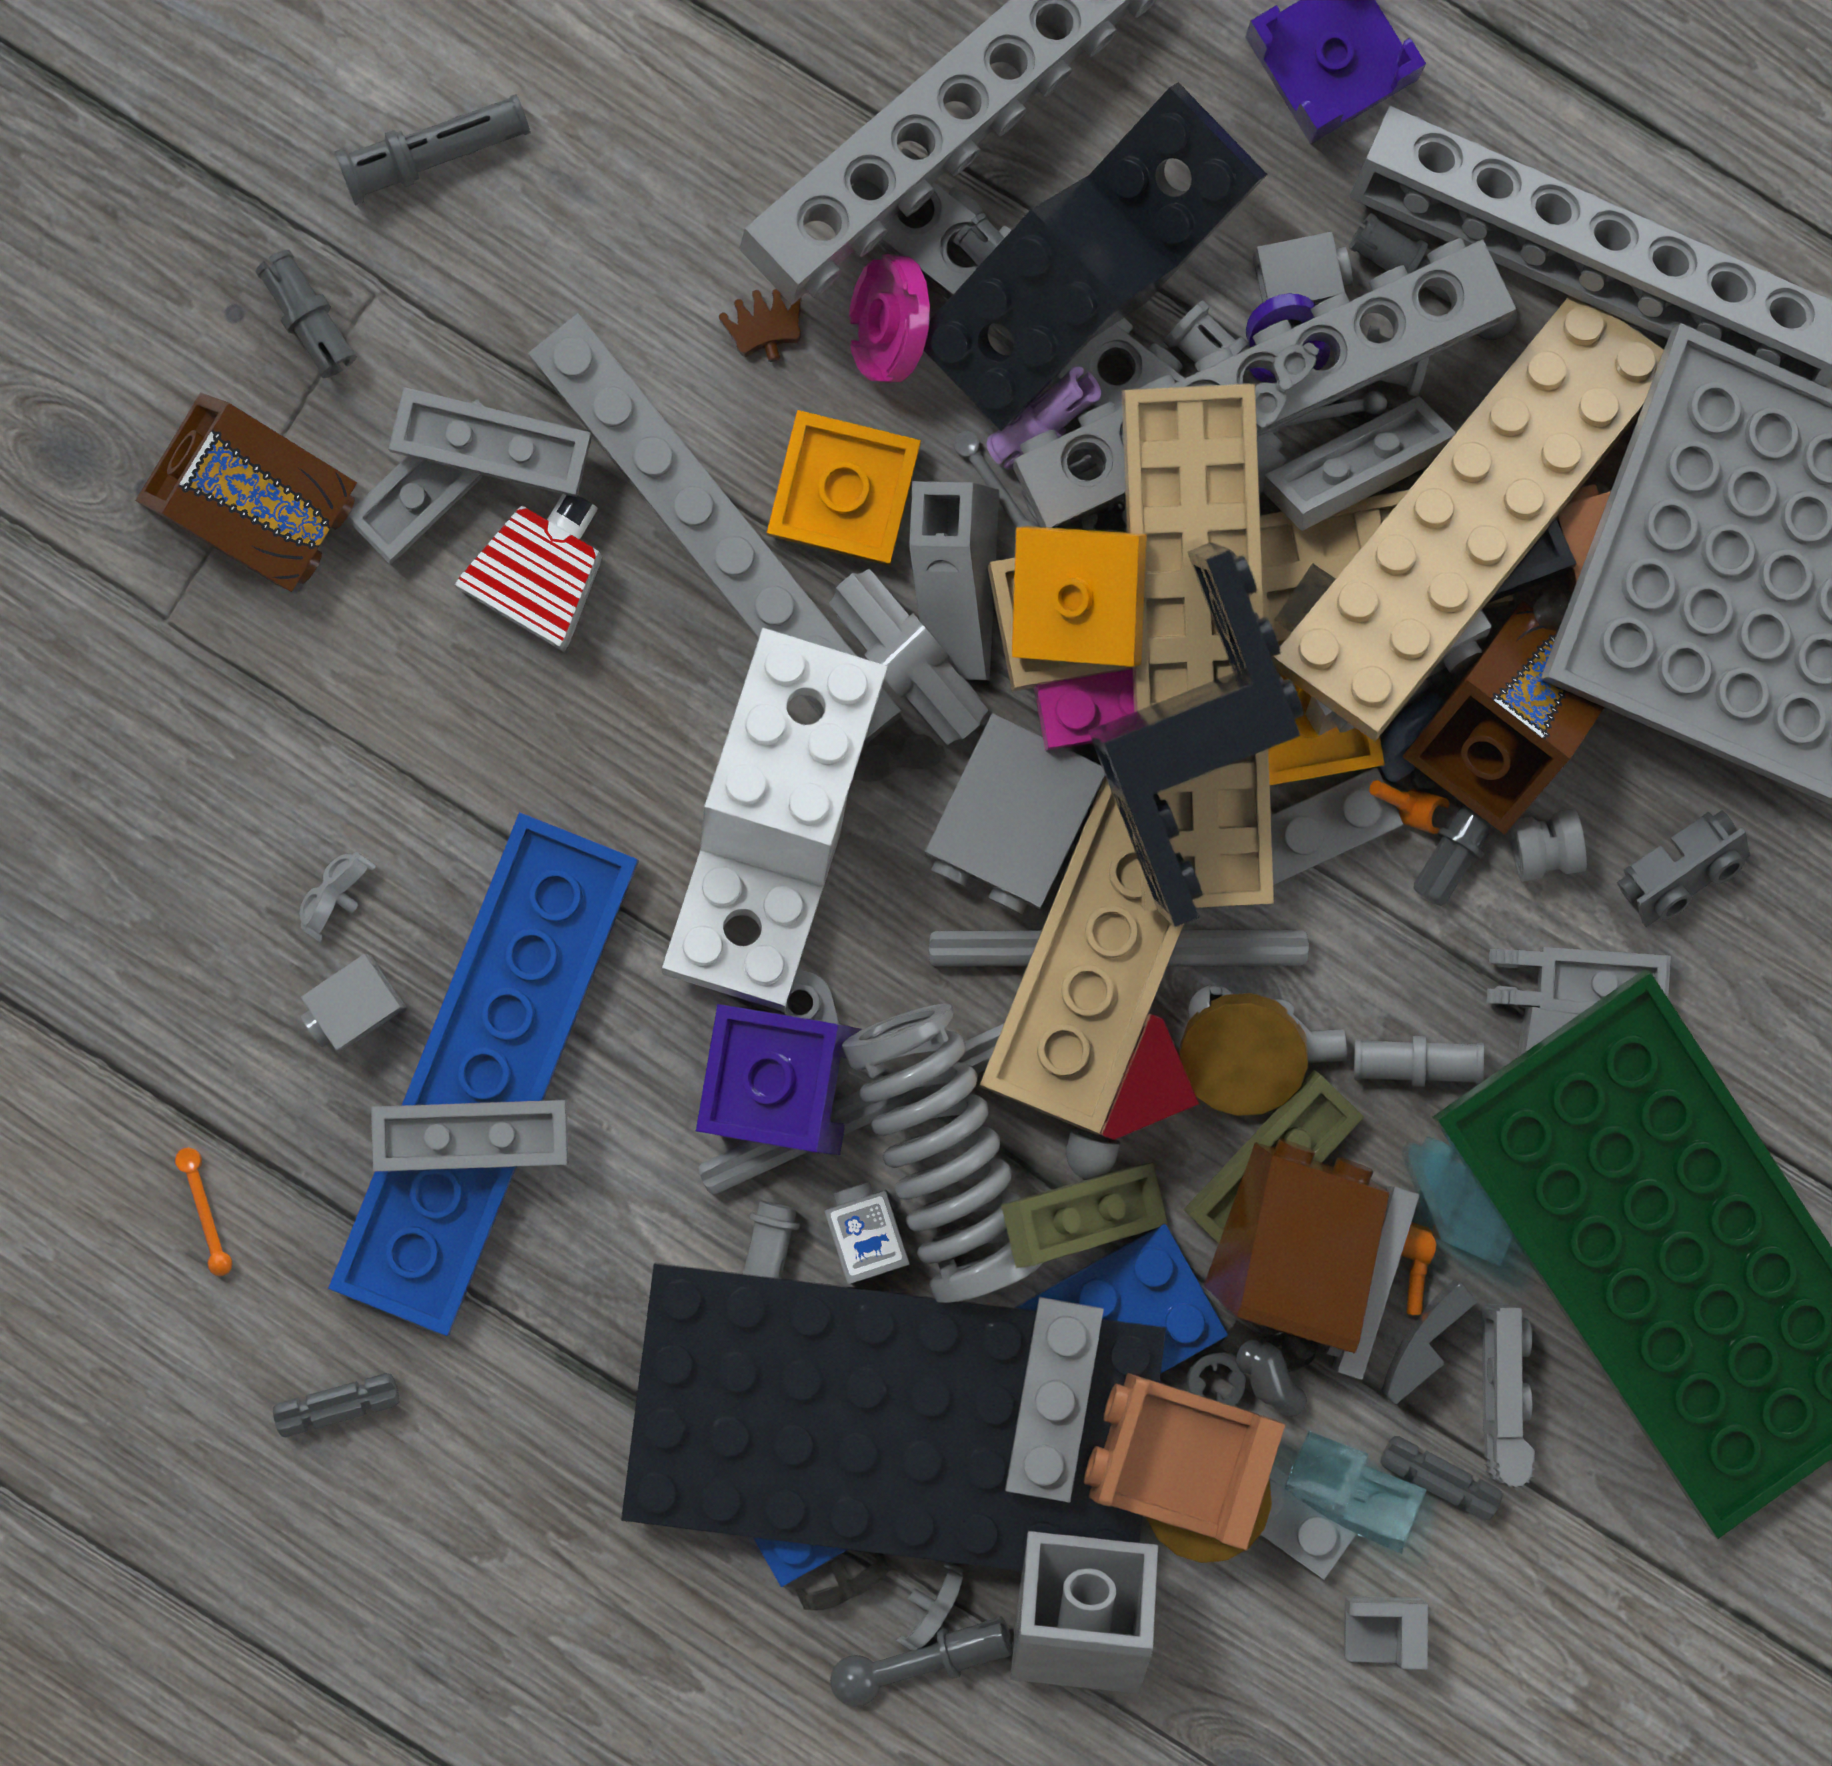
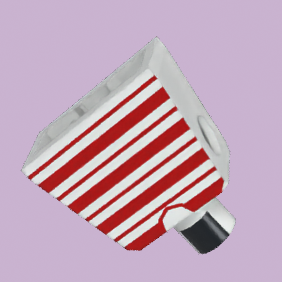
M562 494L546 520L526 507L521 506L462 573L455 585L461 592L565 652L602 560L598 550L580 540L598 508L579 495L573 497Z

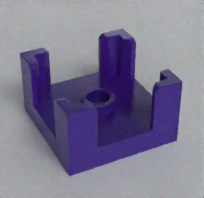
M1299 0L1281 12L1276 5L1250 20L1245 36L1310 144L1416 82L1426 65V62L1410 38L1406 39L1403 44L1401 43L1376 0Z
M717 1004L696 1132L816 1153L840 1155L845 1125L844 1123L831 1122L830 1118L840 1059H847L842 1044L847 1038L862 1029Z

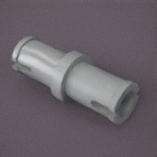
M1413 1036L1412 1042L1362 1041V1039H1355L1354 1080H1361V1078L1411 1080V1086L1425 1087V1080L1476 1082V1084L1483 1082V1043H1426V1036Z

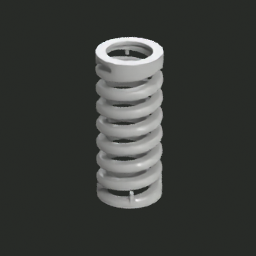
M937 1004L915 1009L871 1025L847 1038L843 1042L842 1047L849 1066L853 1070L867 1069L870 1078L885 1071L883 1063L905 1055L936 1051L906 1070L866 1083L860 1089L859 1094L862 1101L873 1104L898 1096L917 1087L948 1083L920 1101L894 1108L876 1116L871 1124L875 1134L885 1136L908 1129L929 1119L959 1115L942 1128L897 1143L889 1147L883 1154L884 1163L888 1167L897 1168L928 1158L943 1150L971 1147L968 1151L950 1162L915 1172L900 1179L894 1188L897 1197L909 1200L935 1192L957 1181L983 1179L964 1193L928 1203L911 1211L906 1218V1223L910 1230L921 1232L947 1224L972 1212L996 1210L975 1225L936 1236L924 1242L918 1248L917 1253L922 1262L929 1264L939 1262L940 1273L933 1277L929 1286L937 1302L948 1303L978 1297L1006 1287L1036 1271L1042 1263L1022 1268L1015 1267L1001 1204L1021 1199V1197L1014 1191L1005 1189L1011 1181L1012 1171L1010 1166L1002 1159L993 1158L1000 1147L998 1133L990 1127L981 1126L988 1117L989 1107L987 1102L978 1095L969 1094L976 1086L977 1074L975 1069L968 1064L958 1062L965 1052L966 1043L964 1038L955 1031L945 1030L952 1021L953 1007L950 1004ZM1008 1242L1003 1248L992 1255L956 1266L954 1259H951L986 1243Z

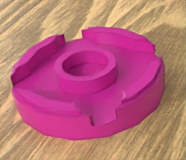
M886 254L882 255V260L873 259L864 267L855 285L849 317L850 324H858L859 341L851 340L850 347L859 371L868 380L894 383L902 382L912 374L923 354L929 330L930 302L927 282L919 264L909 256Z

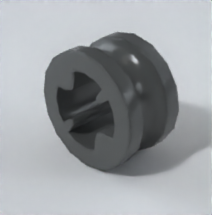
M1209 1352L1198 1357L1192 1363L1187 1373L1189 1392L1205 1397L1202 1391L1205 1389L1206 1383L1199 1377L1200 1373L1208 1365H1211V1368L1216 1371L1217 1363L1231 1369L1226 1379L1233 1388L1223 1398L1219 1392H1216L1215 1399L1212 1400L1231 1406L1240 1401L1245 1391L1246 1377L1237 1367L1236 1360L1222 1352Z

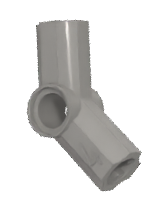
M871 569L858 574L852 573L836 587L835 595L829 602V605L838 614L837 617L851 634L866 648L867 652L864 654L866 658L887 666L884 679L900 698L905 695L947 745L955 740L964 739L975 730L989 710L963 676L959 675L947 661L950 656L915 614L908 615Z

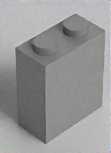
M992 713L925 850V855L935 859L931 871L964 887L970 877L993 887L988 898L1023 915L1027 905L1039 910L1105 776L1102 766L1065 748L1045 751L1043 737Z

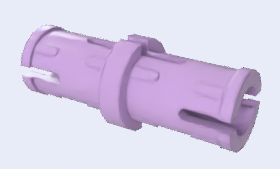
M1073 367L1049 390L1039 394L1011 425L1002 431L998 430L990 435L986 443L990 456L997 464H1001L1011 454V457L1004 462V468L1013 470L1014 459L1023 455L1020 448L1022 443L1052 429H1055L1059 438L1066 433L1064 427L1078 414L1100 399L1101 389L1094 376L1088 371L1084 377L1076 382L1083 375L1084 368Z

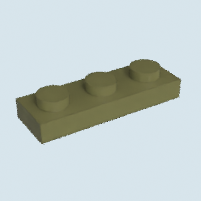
M1313 1070L1302 1082L1298 1091L1267 1119L1183 1211L1219 1244L1255 1142L1276 1148L1279 1139L1288 1140L1315 1151L1313 1160L1322 1163L1358 1125L1364 1116L1321 1074Z
M1153 1162L1135 1165L1001 1204L1016 1268L1034 1266L1161 1227L1163 1224L1168 1225Z

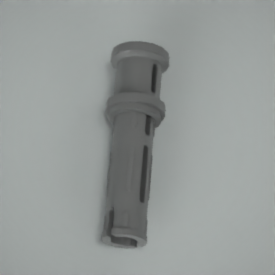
M517 94L503 101L454 117L407 136H404L402 131L395 132V130L385 133V140L350 153L344 148L334 152L353 203L356 206L364 203V196L400 182L405 187L413 185L414 181L419 179L418 172L472 154L519 135L530 134L531 132Z

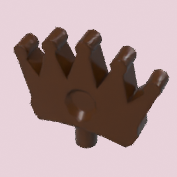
M774 289L772 292L774 299L770 312L762 299L761 292L754 290L752 292L754 300L753 315L744 307L743 301L737 299L734 305L737 310L738 325L729 320L728 315L723 312L719 315V319L735 341L737 350L742 356L747 357L757 350L765 348L768 362H774L780 359L777 344L798 343L800 341L801 330L799 328L802 298L791 305L788 311L782 300V294L777 289Z

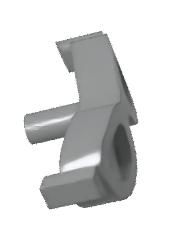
M1306 343L1304 346L1290 345L1282 349L1273 361L1272 369L1277 378L1276 384L1261 383L1255 386L1256 427L1258 429H1262L1275 421L1285 404L1286 391L1307 376L1315 365V355L1318 354L1319 349L1313 344Z
M358 852L352 855L344 854L335 858L326 867L323 873L322 884L318 888L311 889L302 901L299 911L301 929L320 942L322 939L320 932L325 926L335 903L348 912L353 913L357 909L358 903L343 892L349 889L365 873L367 868L373 870L376 865Z
M944 1562V1567L948 1571L935 1600L917 1589H913L908 1600L928 1612L907 1638L901 1635L896 1639L898 1643L910 1650L920 1649L938 1631L951 1610L962 1583L963 1568L955 1563Z

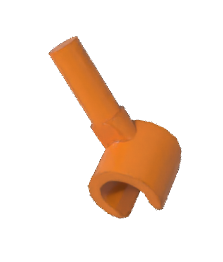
M1379 780L1373 781L1369 787L1370 794L1399 809V816L1404 825L1432 834L1439 832L1440 829L1432 825V815L1437 806L1449 808V801L1446 798L1422 790L1417 791L1414 788L1408 792H1402Z
M1411 1222L1401 1256L1413 1260L1409 1270L1406 1313L1422 1315L1425 1274H1427L1428 1265L1435 1254L1436 1241L1428 1227Z

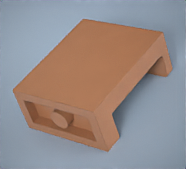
M1128 1373L1124 1386L1115 1384L1107 1401L1104 1421L1112 1424L1105 1447L1100 1448L1096 1446L1093 1449L1086 1468L1084 1484L1092 1486L1089 1498L1096 1503L1108 1507L1111 1505L1207 1535L1216 1538L1222 1543L1247 1550L1286 1424L1260 1414Z

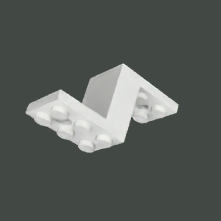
M762 628L704 806L701 849L662 966L663 975L784 1012L840 837L848 792L887 671L886 665ZM808 695L816 698L822 704L824 715L814 724L802 725L791 719L787 712V705L795 697ZM735 916H748L758 923L761 934L754 943L747 946H739L727 939L723 928L727 921Z

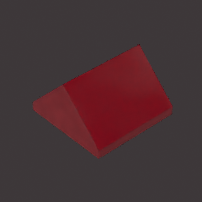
M1148 1014L1100 1132L1101 1135L1113 1140L1199 1104L1164 1020L1152 1014Z

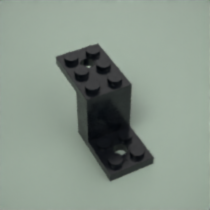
M1179 82L1172 85L1088 176L1035 206L1021 219L929 320V330L923 351L1000 431L1004 430L1017 419L1090 340L1144 305L1268 174ZM1168 159H1178L1189 168L1191 185L1187 191L1177 190L1168 183L1164 172ZM991 324L1002 325L1011 333L1014 341L1011 355L1000 354L991 346L988 339V330Z
M1212 542L1190 550L1187 553L1233 673L1088 730L1157 911L1174 927L1199 918L1193 900L1203 897V893L1190 861H1184L1180 852L1174 853L1170 839L1179 836V830L1166 799L1161 800L1158 792L1301 736L1295 719L1304 716L1302 704L1290 679L1283 680L1281 675L1277 674L1271 658L1281 654L1274 630L1267 617L1260 619L1258 614L1254 613L1248 595L1256 593L1257 587L1243 555L1236 557L1235 553L1231 552V549Z

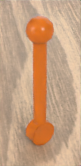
M190 1147L183 1148L176 1154L175 1164L179 1170L186 1173L211 1254L207 1262L208 1269L215 1276H225L231 1271L233 1262L230 1255L222 1250L198 1171L202 1165V1156L196 1149Z

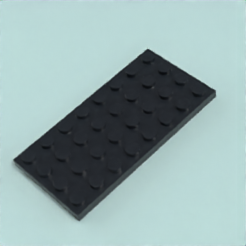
M655 1262L652 1272L621 1521L1023 1571L1028 1531L1140 1543L1143 1515L1111 1505L1108 1507L1096 1503L1089 1498L1092 1486L1084 1484V1478L1093 1449L1096 1446L1104 1448L1112 1423L1104 1421V1413L1113 1386L1115 1384L1124 1386L1128 1373L1160 1383L1166 1327L1102 1319L1070 1502L1005 1490L1037 1310L967 1301L944 1303L937 1302L934 1297Z

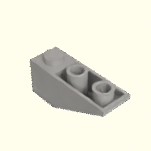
M913 481L909 546L919 620L950 656L947 661L959 675H962L965 680H990L994 597L988 565L990 562L996 561L999 489L973 482Z

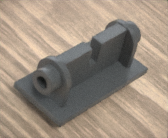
M1723 810L1714 816L1707 812L1701 818L1671 837L1672 843L1683 855L1678 861L1674 862L1660 845L1624 869L1626 876L1619 880L1617 884L1629 902L1632 903L1637 900L1641 921L1645 927L1659 918L1669 920L1677 916L1688 907L1695 893L1711 882L1721 884L1728 881L1742 869L1745 859L1750 856L1746 832L1743 828L1737 830L1730 817Z

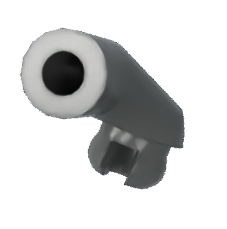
M1249 1340L1243 1343L1237 1353V1367L1242 1373L1251 1374V1386L1258 1399L1284 1416L1294 1417L1300 1414L1307 1403L1306 1395L1302 1389L1292 1383L1282 1352L1271 1342L1262 1344L1257 1340Z

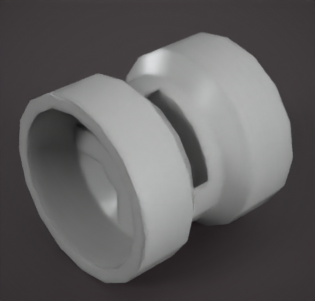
M1576 809L1556 812L1547 821L1538 822L1533 817L1519 818L1510 828L1514 861L1521 882L1541 879L1547 871L1557 869L1565 875L1586 871V847L1581 822Z

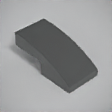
M1453 1280L1422 1311V1315H1419L1398 1347L1381 1390L1388 1400L1395 1405L1445 1364L1429 1343L1478 1302L1462 1282Z

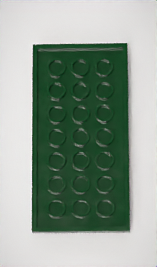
M1642 970L1432 1117L1706 1528L1714 1537L1719 1539L1832 1459V1247L1650 971Z

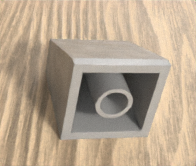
M1028 1531L1014 1628L1010 1680L1139 1694L1153 1650L1158 1545Z

